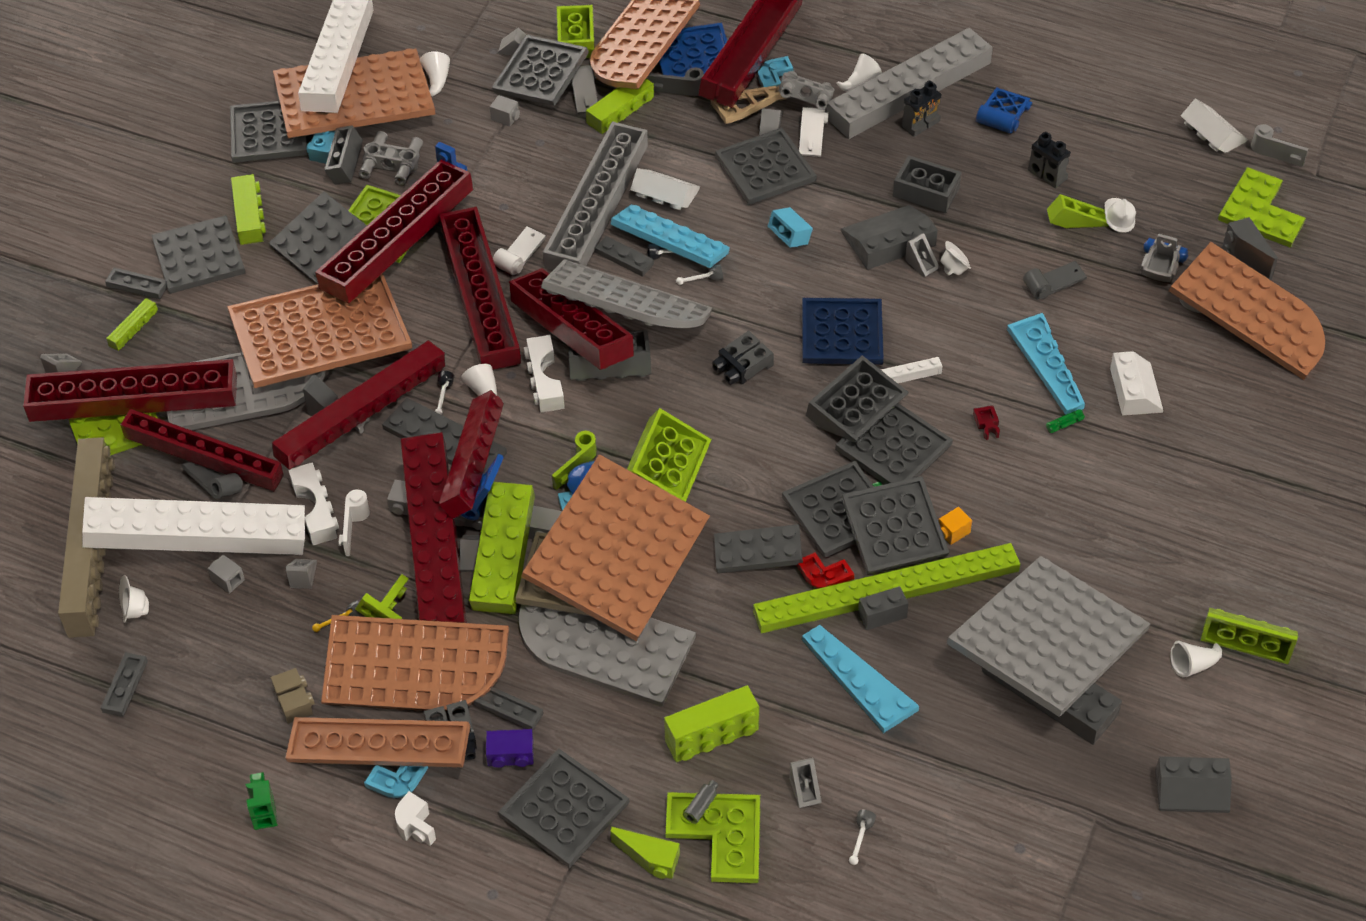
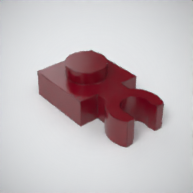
M994 406L974 408L973 416L978 429H984V438L989 440L990 432L994 433L996 438H999V419Z

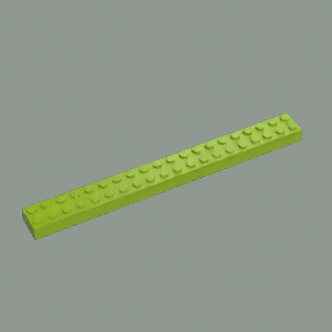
M1008 543L753 604V612L760 632L766 633L857 611L860 598L899 586L906 599L1016 573L1020 570V562L1012 544Z

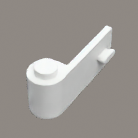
M803 107L799 152L802 156L821 157L824 124H828L829 114L825 112V109Z
M527 226L508 250L500 248L496 251L493 257L494 265L511 275L520 273L524 264L545 240L546 235Z
M358 489L350 491L346 495L343 535H339V546H344L346 556H350L352 522L363 521L370 514L367 495L364 491Z

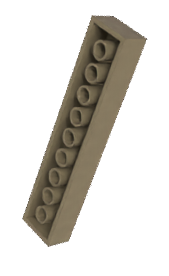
M104 437L78 439L58 610L68 638L95 636V627L99 626L97 609L101 608L99 591H102L103 583L100 577L101 573H104L102 558L106 555V548H83V518L85 497L111 498V493L109 492L110 488L113 487L111 471L115 470V462L113 458H110V447L106 446Z

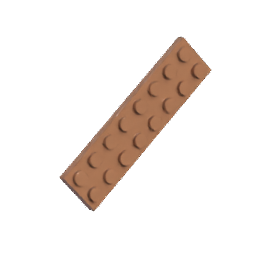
M294 717L285 759L292 763L463 768L470 724L463 721Z

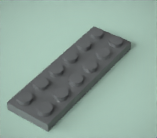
M407 397L382 424L383 430L399 438L443 432L448 463L451 465L464 427ZM492 441L483 474H485L498 454L505 457L507 448Z

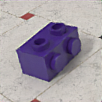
M532 729L486 731L488 766L500 768L510 765L519 767L534 765Z

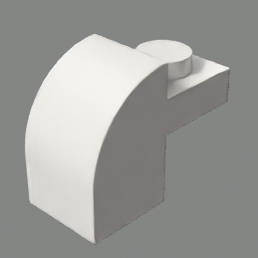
M410 791L398 803L395 810L398 832L405 841L412 835L416 841L420 843L425 842L431 846L436 840L434 828L424 822L425 818L429 815L427 802Z

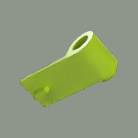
M585 430L576 435V455L552 474L553 488L555 490L568 481V475L572 469L595 458L597 454L596 438L592 432Z

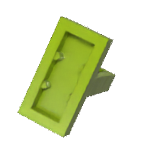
M401 574L381 603L365 593L355 610L366 617L402 619L392 609L397 604L394 599L396 597L400 599L407 590L404 585L409 578Z

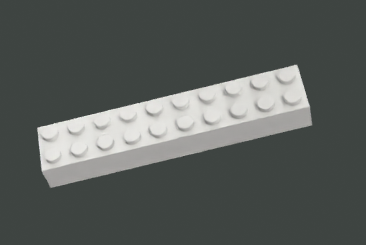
M372 0L332 1L298 92L301 111L338 113L373 13Z
M85 497L83 548L303 555L305 505Z

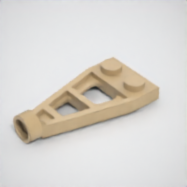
M779 86L744 90L738 100L747 99L750 105L739 109L736 104L733 108L717 103V99L711 100V104L725 124L743 119L778 100L781 101L788 98L781 96L778 91ZM764 95L766 97L765 99L757 102L754 98L757 96Z

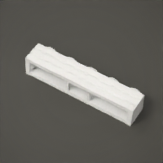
M939 357L882 369V371L895 382L902 383L941 374L942 364Z

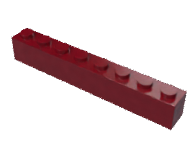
M492 390L476 397L471 402L443 489L439 506L452 519L473 508L504 405L501 398L496 396Z
M133 409L128 411L120 424L124 438L226 475L236 473L243 481L275 492L284 476L282 465L279 461Z

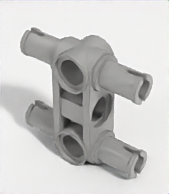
M794 71L783 74L778 89L782 97L789 98L791 96L816 104V107L820 110L827 108L828 101L832 100L835 90L828 82L821 84L797 76V73ZM808 87L811 92L805 93L802 91V88Z
M378 131L374 141L364 146L363 164L358 173L360 177L368 179L373 168L396 171L397 174L394 181L399 185H404L409 174L416 172L418 169L419 151L423 141L418 137H414L409 148L385 144L388 135L383 131Z

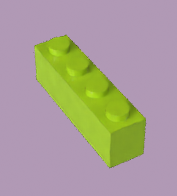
M645 79L639 89L616 88L586 110V123L599 133H605L612 122L619 123L654 98V83Z
M254 174L231 177L240 245L263 242V234L266 233L265 223L261 222V220H264L263 208H259V206H263L261 195L257 194L261 192L259 181L255 182Z

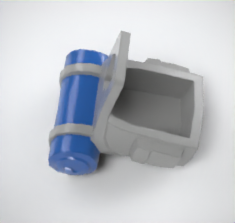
M1158 234L1157 239L1148 238L1144 243V252L1147 254H1145L1141 264L1142 275L1158 281L1171 282L1178 271V262L1184 263L1187 260L1188 248L1181 247V245L1177 246V238ZM1162 240H1167V241L1171 242L1172 244L1165 243V242H1163Z

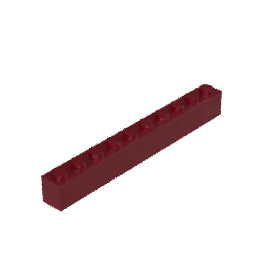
M429 340L273 441V457L289 470L300 465L304 460L318 453L319 450L333 443L337 438L348 433L352 428L363 423L373 414L380 412L382 408L396 401L400 396L411 391L415 386L426 381L436 372L441 371L445 367V352Z

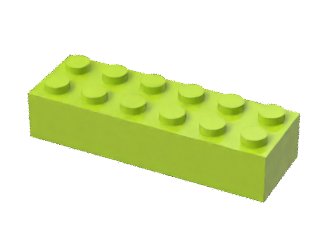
M493 482L488 492L469 598L470 605L474 611L516 614V595L522 578L535 500L532 485Z

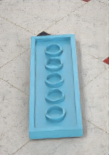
M629 205L611 219L612 226L708 268H711L729 254L730 247L722 242L712 240L704 234L690 230L688 227L673 223L672 220L659 217L657 214L643 210L637 205Z

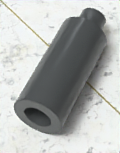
M711 780L708 785L704 784L683 813V816L689 822L697 824L716 797L718 784L715 781Z

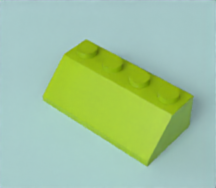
M1209 607L1200 640L1211 644L1217 643L1222 647L1288 665L1298 639V631Z

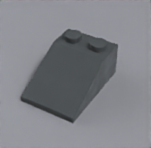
M1250 217L1228 223L1221 248L1272 281L1278 257Z

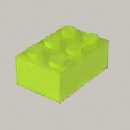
M593 5L557 6L558 41L587 47L589 53L586 58L591 57V53L595 48Z

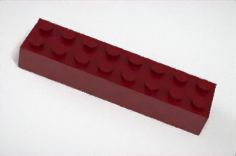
M543 268L509 281L512 303L599 370L606 369L611 365L634 356L633 335L597 308L584 304L585 302L579 300H569L561 294H550L546 289L541 288L543 280L549 275Z

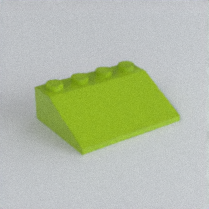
M659 408L649 418L627 470L686 502L712 439Z

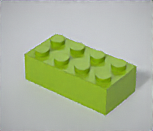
M748 685L664 717L665 742L675 762L689 760L694 755L709 752L722 744H730L737 738L750 736L759 730V705Z

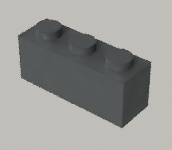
M353 125L336 128L324 170L335 185L349 183L353 178L363 142Z

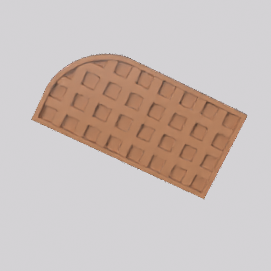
M632 0L591 53L590 63L595 77L609 86L639 89L699 8V0Z
M1212 242L1206 246L1169 289V292L1303 380L1317 365L1324 353L1325 335L1319 319L1307 304Z
M332 615L321 703L424 711L444 706L445 712H447L446 705L466 700L467 706H469L478 698L486 695L501 676L507 656L509 626Z

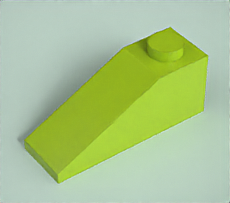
M1061 194L1047 208L1050 223L1064 228L1109 226L1105 218V209Z
M615 827L611 828V842L643 869L657 878H673L680 856V843Z

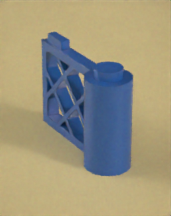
M996 87L986 103L980 106L976 122L1011 134L1018 129L1019 118L1025 110L1028 111L1032 102H1030V98ZM997 95L1003 96L1005 98L999 99ZM1009 103L1010 106H1003V104ZM1008 111H1015L1016 115L1009 113Z
M498 454L485 474L482 475L473 508L461 514L464 518L469 520L479 519L486 503L488 492L504 458L502 455Z

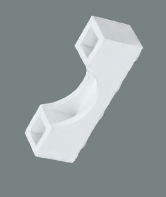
M550 335L527 338V347H524L525 359L530 361L527 362L528 374L533 375L530 378L532 390L536 389V393H533L535 405H539L540 413L565 409L560 380L551 379L543 373L548 366L555 363Z
M313 462L292 468L291 470L288 469L296 498H306L315 503L314 509L305 516L312 545L337 539L336 530L339 529L336 517H331V514L334 512L331 502H326L325 498L328 497L325 485H320V482L323 481L320 470H315Z

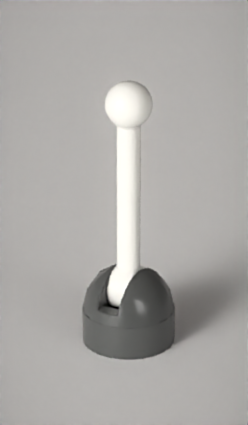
M721 265L711 267L706 274L687 278L678 277L676 283L682 285L684 282L710 277L714 281L724 280Z
M859 810L856 817L857 825L861 829L853 855L849 858V862L852 865L858 863L857 856L865 829H870L875 823L876 815L868 810Z

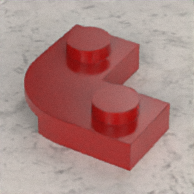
M814 552L803 557V563L796 565L805 580L811 586L818 589L855 579V574L845 559L825 567Z

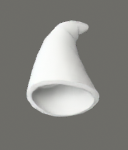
M428 52L422 55L419 60L429 77L431 85L429 89L430 94L435 96L445 85L450 58L441 52Z
M860 54L852 75L845 82H837L840 90L847 92L882 73L881 68L873 58L866 54Z
M478 364L472 366L460 377V380L478 396L490 390L497 396L496 382L491 365Z
M1176 641L1171 649V665L1178 676L1188 677L1216 664L1222 657V649L1217 643L1211 649Z

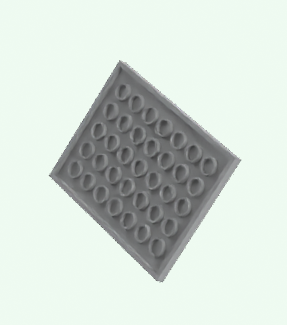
M1040 556L948 637L946 644L1060 717L1148 631L1150 623L1053 564L1048 559Z

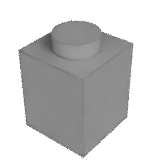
M498 95L490 105L491 120L511 127L520 116L518 101Z
M225 555L213 561L210 567H208L211 581L229 594L245 580L242 568Z

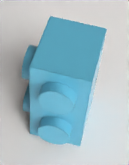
M335 131L314 134L312 141L307 145L310 161L326 164Z
M790 207L772 210L768 227L790 248L808 244L813 228Z

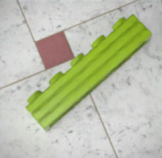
M145 298L106 338L109 347L117 351L124 347L149 319L157 313L156 303Z

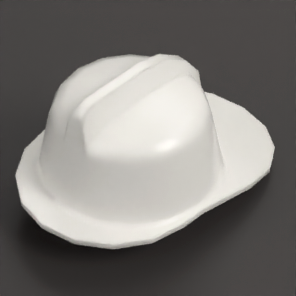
M1108 199L1104 207L1105 218L1109 227L1120 233L1131 231L1135 225L1136 215L1133 204L1126 199Z
M946 241V250L941 257V263L945 266L944 271L946 274L951 275L954 273L961 275L968 268L971 269L964 253L953 243Z
M123 575L119 585V599L123 612V622L125 623L127 619L139 618L141 615L148 614L149 601L145 596V592L130 586L127 576Z

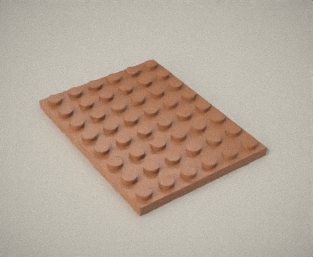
M405 49L404 51H390L384 54L357 57L338 113L301 111L298 92L308 65L287 69L281 68L273 71L288 138L335 131L336 128L351 125L353 127H361L436 115L417 49Z
M383 273L350 303L320 290L317 284L227 306L254 388L413 349L412 342Z
M599 454L527 564L521 577L637 641L710 515Z

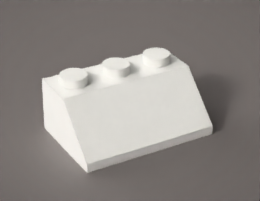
M1196 98L1181 115L1186 120L1184 124L1192 130L1195 128L1198 131L1196 134L1204 141L1206 139L1210 141L1209 146L1216 152L1221 150L1227 153L1248 140L1215 110Z
M637 168L630 190L635 191L636 196L642 198L650 196L653 197L654 202L664 204L665 201L671 203L670 207L681 210V207H689L700 186L649 169Z
M1134 351L1113 353L1110 370L1122 416L1163 413L1151 363Z

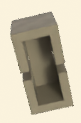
M294 668L271 677L274 691L281 704L287 724L294 722V717L305 718L313 715L311 706L315 705L311 692L306 693L305 688L308 686L304 675L299 676L297 669Z

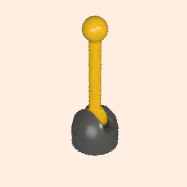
M358 600L351 602L347 606L346 612L341 614V616H364L355 610L359 604ZM331 619L321 624H314L312 630L319 632L321 628L331 624Z

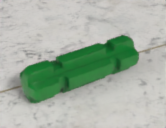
M1078 409L1048 422L1046 428L1049 433H1054L1083 420L1085 415L1081 409Z

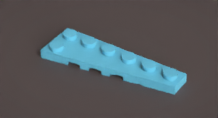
M1040 313L1009 324L1007 331L1065 415L1078 409H1084V400L1076 383L1073 381L1070 370L1067 369L1064 363L1065 359L1058 350V344L1051 335V329L1044 314Z
M821 625L802 635V641L883 733L919 711L917 703Z

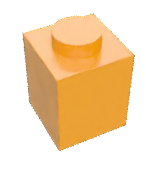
M959 506L939 518L938 522L944 539L950 545L971 533L972 519Z

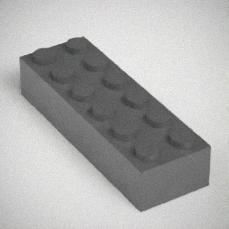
M982 667L981 671L1092 745L1096 743L1119 715L1122 700L1095 683L1058 717Z

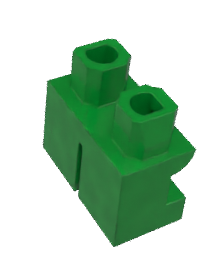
M263 772L251 774L250 783L245 785L250 798L247 799V808L254 830L278 826L276 805L269 780H265Z

